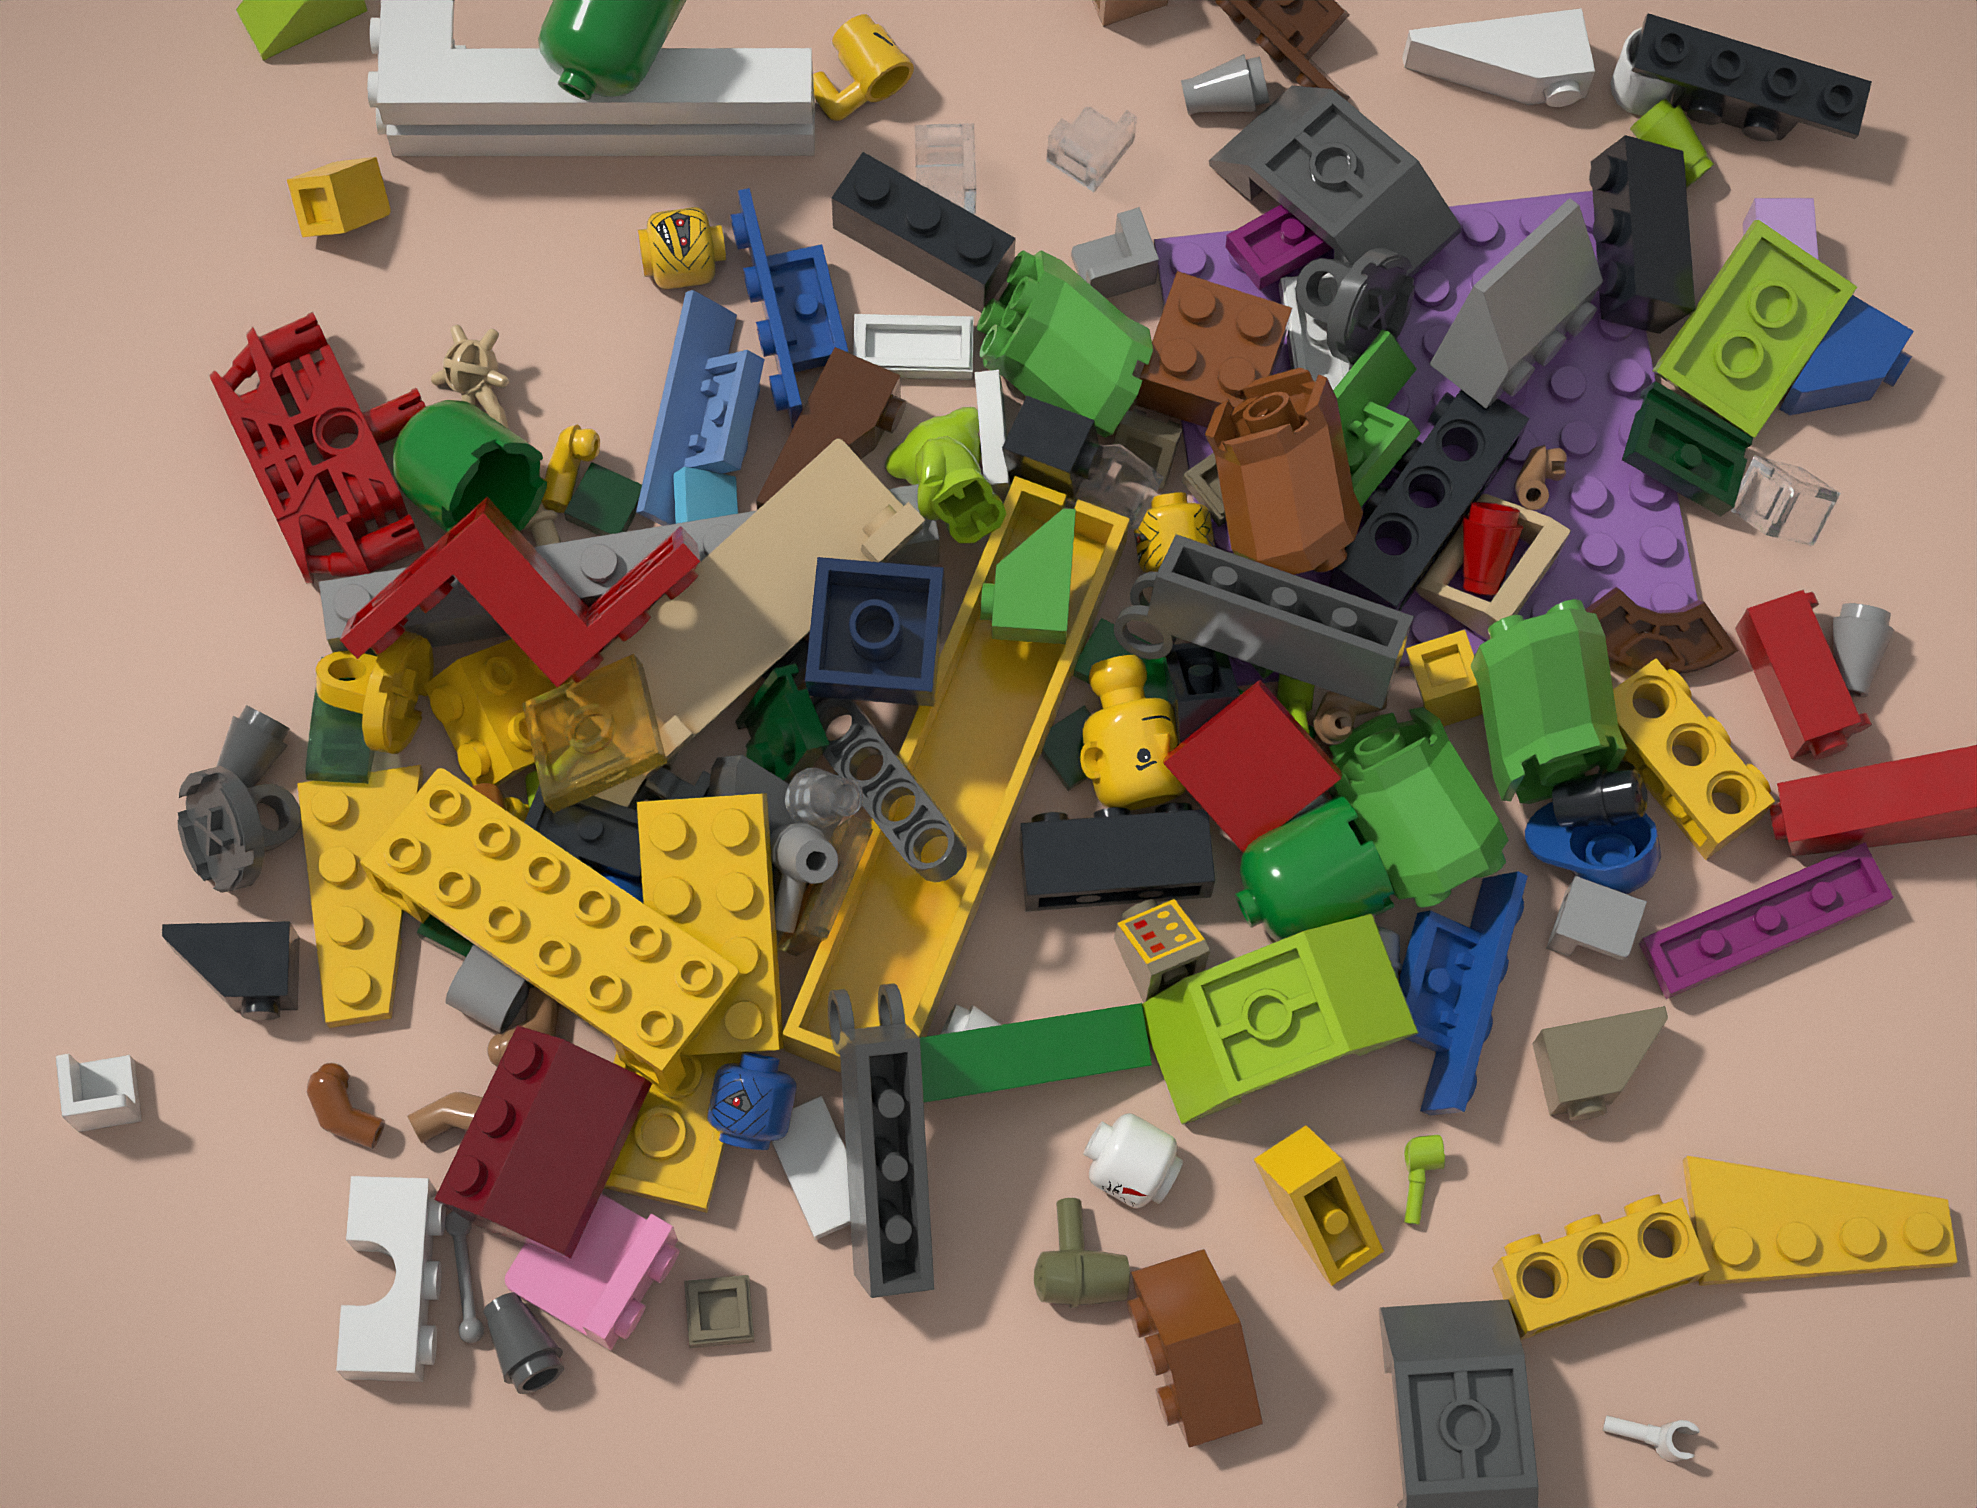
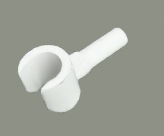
M1606 1415L1603 1431L1654 1445L1659 1456L1670 1462L1687 1460L1695 1456L1688 1452H1680L1674 1447L1672 1435L1675 1430L1689 1435L1700 1433L1699 1428L1687 1420H1679L1658 1427Z

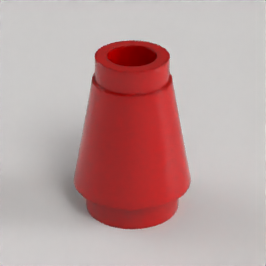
M1491 502L1471 503L1470 514L1463 516V576L1465 577L1463 589L1485 595H1496L1498 593L1523 530V526L1518 523L1519 509Z

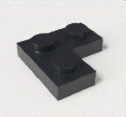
M542 778L524 823L584 864L640 883L642 874L637 810Z

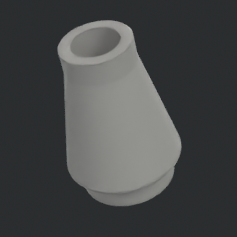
M1245 54L1193 78L1181 80L1188 115L1199 112H1257V105L1270 103L1260 56L1245 59Z
M1846 603L1842 605L1840 616L1833 618V657L1850 696H1868L1872 679L1894 632V629L1889 626L1891 613L1884 609L1865 604Z

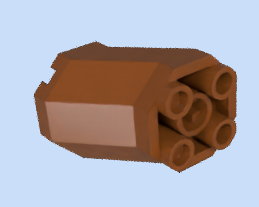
M1296 368L1256 379L1242 389L1247 400L1233 409L1229 399H1227L1215 408L1205 433L1215 454L1231 549L1235 555L1293 575L1311 570L1315 572L1332 570L1345 561L1347 553L1344 547L1355 540L1363 515L1353 490L1336 395L1327 377L1318 374L1315 382L1310 372L1303 368Z

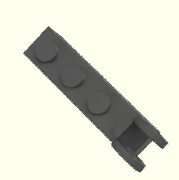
M1176 534L1158 572H1147L1136 579L1130 591V601L1133 606L1126 607L1120 612L1114 624V634L1124 649L1141 658L1159 659L1166 656L1171 651L1177 637L1382 709L1400 666L1414 616ZM1153 587L1149 603L1144 597L1143 589ZM1135 620L1147 622L1161 632L1164 641L1158 644L1142 642L1129 632L1127 623Z
M895 983L883 984L879 987L878 1015L880 1026L855 1029L852 1006L845 989L831 990L828 996L830 1035L834 1050L840 1055L853 1270L854 1276L871 1298L934 1290L920 1037L905 1023L902 997Z

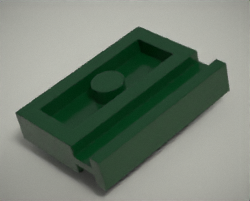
M1653 382L1641 392L1642 406L1635 413L1622 461L1721 517L1735 507L1748 460L1744 458L1746 448L1752 445L1753 437L1660 383Z
M796 664L774 669L735 721L738 730L747 728L751 737L745 745L747 749L746 757L794 788L830 745L807 689L798 691L794 679L799 673Z

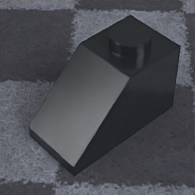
M1026 396L1002 446L1010 484H1012L1014 477L1017 476L1067 495L1066 499L1075 498L1083 479L1091 481L1095 476L1101 463L1103 446L1099 445L1093 419Z
M1191 642L1174 644L1169 654L1163 657L1168 701L1173 705L1178 743L1180 744L1239 697L1240 693L1228 655Z
M290 921L162 924V937L174 953L235 1012L241 1011L243 1018L272 1020L280 1017V1010H298L300 937Z

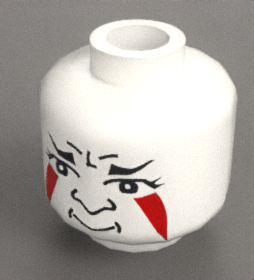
M1130 1113L1119 1117L1113 1126L1102 1121L1091 1136L1083 1155L1093 1160L1089 1170L1090 1182L1097 1188L1133 1208H1142L1151 1200L1160 1204L1171 1189L1183 1164V1160L1176 1156L1177 1142L1173 1136Z

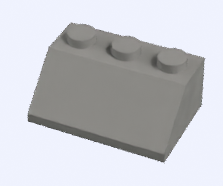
M1569 198L1473 286L1430 362L1432 367L1486 409L1503 392L1513 397L1534 372L1535 367L1532 365L1536 361L1543 367L1547 365L1566 340L1564 334L1569 332L1574 337L1577 336L1589 323L1597 310L1590 302L1601 286L1603 279L1580 206Z

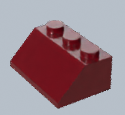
M517 1025L434 1200L480 1228L571 1259L651 1088L652 1082L564 1039Z

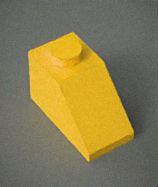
M1307 1125L1254 1158V1162L1275 1206L1331 1286L1384 1252L1343 1159Z

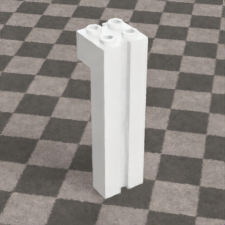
M381 0L380 18H371L370 46L372 54H378V71H369L368 102L370 108H376L377 132L379 135L387 134L393 156L815 155V94L812 48H661L647 75L636 90L625 96L604 97L593 94L590 100H583L569 94L557 84L560 76L549 67L539 48H466V45H455V39H453L454 0Z

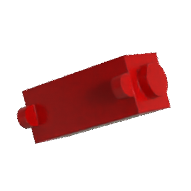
M1804 589L1747 608L1735 630L1791 759L1812 753L1814 760H1819L1846 749L1849 746L1847 740L1851 735L1872 726V723L1867 713L1858 714L1813 612V609L1819 605L1814 592L1805 593Z

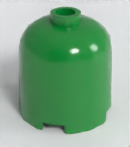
M553 0L538 37L540 52L549 67L560 76L557 84L569 94L583 100H590L593 94L604 97L625 96L636 90L647 75L686 0Z
M444 400L424 407L411 417L401 430L393 449V474L400 489L407 498L446 533L486 497L495 504L520 532L538 511L547 489V481L540 476V461L543 459L542 453L478 407L466 401Z
M1337 795L1291 819L1282 826L1263 834L1248 845L1242 855L1240 876L1244 890L1236 893L1235 898L1246 922L1251 928L1262 924L1270 937L1280 941L1302 931L1369 914L1375 917L1395 907L1389 897L1394 894V891L1373 841L1371 840L1360 845L1348 822L1358 818V815L1345 797Z

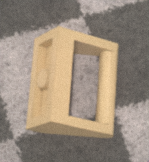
M1482 494L1477 502L1498 503L1520 510L1518 523L1523 526L1520 539L1531 546L1491 602L1485 601L1447 586L1463 564L1462 522L1417 585L1416 591L1431 604L1485 639L1490 640L1489 626L1502 618L1518 615L1561 553L1571 530L1549 516L1488 494Z

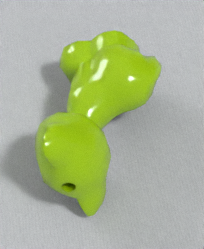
M962 407L947 415L933 417L921 422L908 434L903 443L889 453L885 461V469L892 476L906 479L912 485L919 484L917 490L919 513L922 517L936 521L942 519L946 524L949 534L958 543L977 542L985 535L1000 528L1007 514L1001 499L992 492L990 483L981 475L979 463L982 453L978 436L979 418L978 410L975 407Z

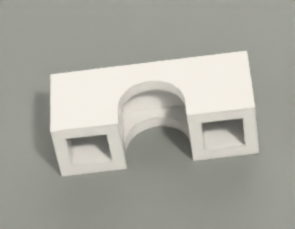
M351 1176L346 1241L355 1251L380 1252L392 1257L395 1263L396 1276L391 1290L378 1302L365 1306L341 1305L336 1371L346 1380L423 1382L424 1365H434L437 1328L435 1325H427L429 1300H439L442 1271L441 1262L432 1261L433 1236H443L446 1207L434 1200L437 1190L429 1178Z

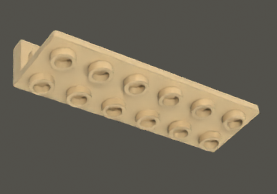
M836 439L697 565L695 571L699 576L684 592L673 600H670L666 595L661 597L648 610L651 619L635 635L625 642L617 637L600 653L604 658L600 665L577 684L571 679L566 684L565 690L648 780L810 632L817 557L886 563L923 529L926 520L909 502L903 506L843 440Z

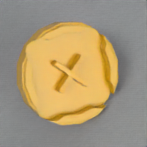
M405 630L378 657L364 653L356 659L349 650L326 655L318 662L315 669L318 697L334 707L363 714V737L370 750L399 754L412 741L423 718L421 717L422 712L414 709L418 701V695H428L423 685L433 678L434 658L432 646L427 638ZM340 678H355V680H350V681H343V680H338V679H340Z

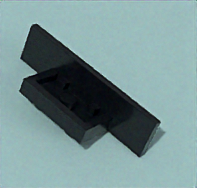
M1649 13L1645 16L1631 69L1632 72L1677 85L1672 106L1676 108L1680 105L1683 111L1687 112V116L1691 120L1708 125L1721 122L1742 129L1745 136L1758 141H1774L1776 139L1781 141L1798 123L1856 139L1859 136L1872 81Z

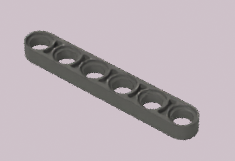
M803 638L762 677L766 680L774 669L796 664L799 673L795 677L794 682L798 688L805 680L809 645L807 640ZM811 697L825 734L830 723L837 717L843 715H850L852 717L849 731L837 740H828L830 745L822 754L903 859L927 881H946L956 875L963 867L967 857V845L963 837L857 703L849 699ZM877 754L883 755V765L876 776L864 781L857 779L858 768L866 758ZM905 795L915 796V806L908 817L896 822L889 820L891 805L898 798ZM934 837H947L948 847L945 854L935 862L923 863L921 861V852L925 844Z

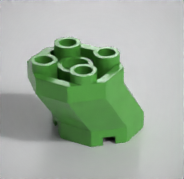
M1022 250L1017 254L1010 266L1006 279L1009 284L999 300L994 298L989 300L977 324V330L986 334L980 349V357L983 358L984 367L989 370H999V374L1005 377L1025 396L1093 419L1097 434L1106 438L1113 434L1139 393L1143 380L1132 374L1137 360L1147 365L1149 364L1153 352L1150 329L1128 318L1062 260L1042 250L1035 255Z
M1572 599L1555 605L1544 615L1524 620L1522 615H1512L1490 625L1488 633L1491 639L1479 645L1470 666L1479 687L1492 774L1501 800L1511 802L1516 793L1520 803H1536L1552 798V790L1555 784L1584 777L1585 772L1596 766H1599L1600 770L1607 769V772L1617 769L1627 751V747L1618 727L1606 638L1597 615L1586 612L1581 600Z
M1424 707L1408 710L1412 718L1411 721L1398 723L1394 713L1378 715L1354 728L1352 734L1344 742L1338 745H1330L1329 748L1334 757L1332 761L1341 770L1342 776L1338 782L1328 789V792L1332 798L1337 795L1345 797L1356 811L1358 818L1348 822L1361 845L1371 840L1373 841L1387 871L1394 891L1393 895L1399 900L1414 898L1416 905L1423 908L1434 906L1444 901L1451 894V889L1473 877L1482 878L1499 871L1506 863L1502 850L1509 840L1500 819L1450 742L1440 718Z

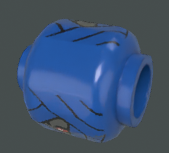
M742 1052L740 1063H727L717 1070L707 1119L709 1124L720 1132L719 1141L746 1149L769 1150L771 1141L780 1140L787 1135L792 1117L797 1083L787 1073L778 1071L780 1059L764 1054Z

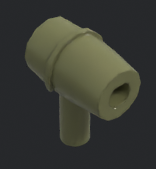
M1077 1198L1058 1200L1056 1206L1059 1251L1040 1253L1034 1269V1286L1040 1301L1043 1303L1069 1305L1070 1308H1076L1079 1305L1127 1300L1130 1284V1269L1127 1256L1085 1250L1082 1201Z

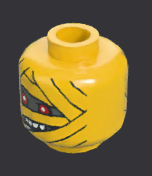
M699 207L655 212L648 218L647 229L638 230L644 277L654 276L655 282L662 289L710 283L715 276V262L726 260L722 225L710 226L707 214Z
M1185 492L1162 494L1150 498L1152 508L1139 513L1133 520L1138 563L1141 570L1145 573L1158 572L1176 534L1215 547L1211 515L1208 508L1199 503H1188Z

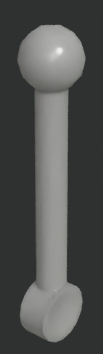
M450 1212L446 1216L445 1229L454 1240L463 1322L459 1326L458 1333L464 1342L475 1343L482 1338L484 1327L480 1320L476 1319L466 1235L470 1232L472 1223L455 1212Z

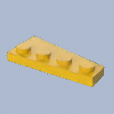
M421 764L297 783L325 1023L329 1028L392 1019L402 944L400 936L404 910L374 890L360 861L422 788L424 771Z
M1686 1156L1682 1160L1690 1220L1710 1269L1707 1274L1698 1280L1699 1286L1951 1267L1958 1263L1948 1199L1693 1156Z

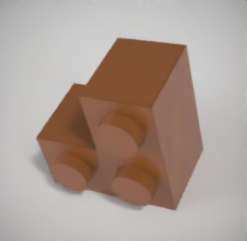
M1205 1249L1131 1272L1137 1298L1128 1300L1127 1307L1137 1337H1145L1146 1352L1155 1376L1164 1375L1166 1386L1156 1388V1395L1166 1425L1171 1426L1178 1423L1189 1448L1262 1425V1416L1241 1321Z

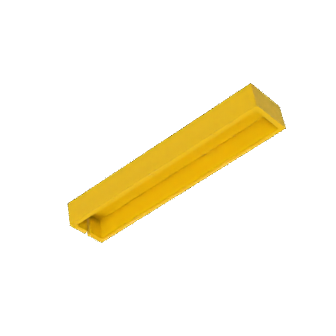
M1017 476L1014 477L1003 503L1007 514L1001 527L991 532L940 654L934 707L919 705L898 755L963 837L967 845L966 860L958 873L948 880L941 882L927 881L903 859L875 821L871 820L783 1030L782 1037L786 1052L841 1073L840 1055L834 1050L829 1029V992L839 989L847 991L852 1006L855 1029L880 1026L878 1015L880 985L895 983L899 988L904 1007L905 1023L920 1038L927 1036L1038 763L1050 729L1066 694L1077 661L1085 647L1126 546L1130 518L1078 499L1074 508L1076 512L1066 644L992 639V621L980 620L983 583L995 584L996 565L1066 506L1067 495ZM905 795L898 798L891 805L889 820L896 822L908 817L914 809L915 796ZM938 836L929 840L922 849L921 861L923 863H932L940 859L947 850L948 838Z

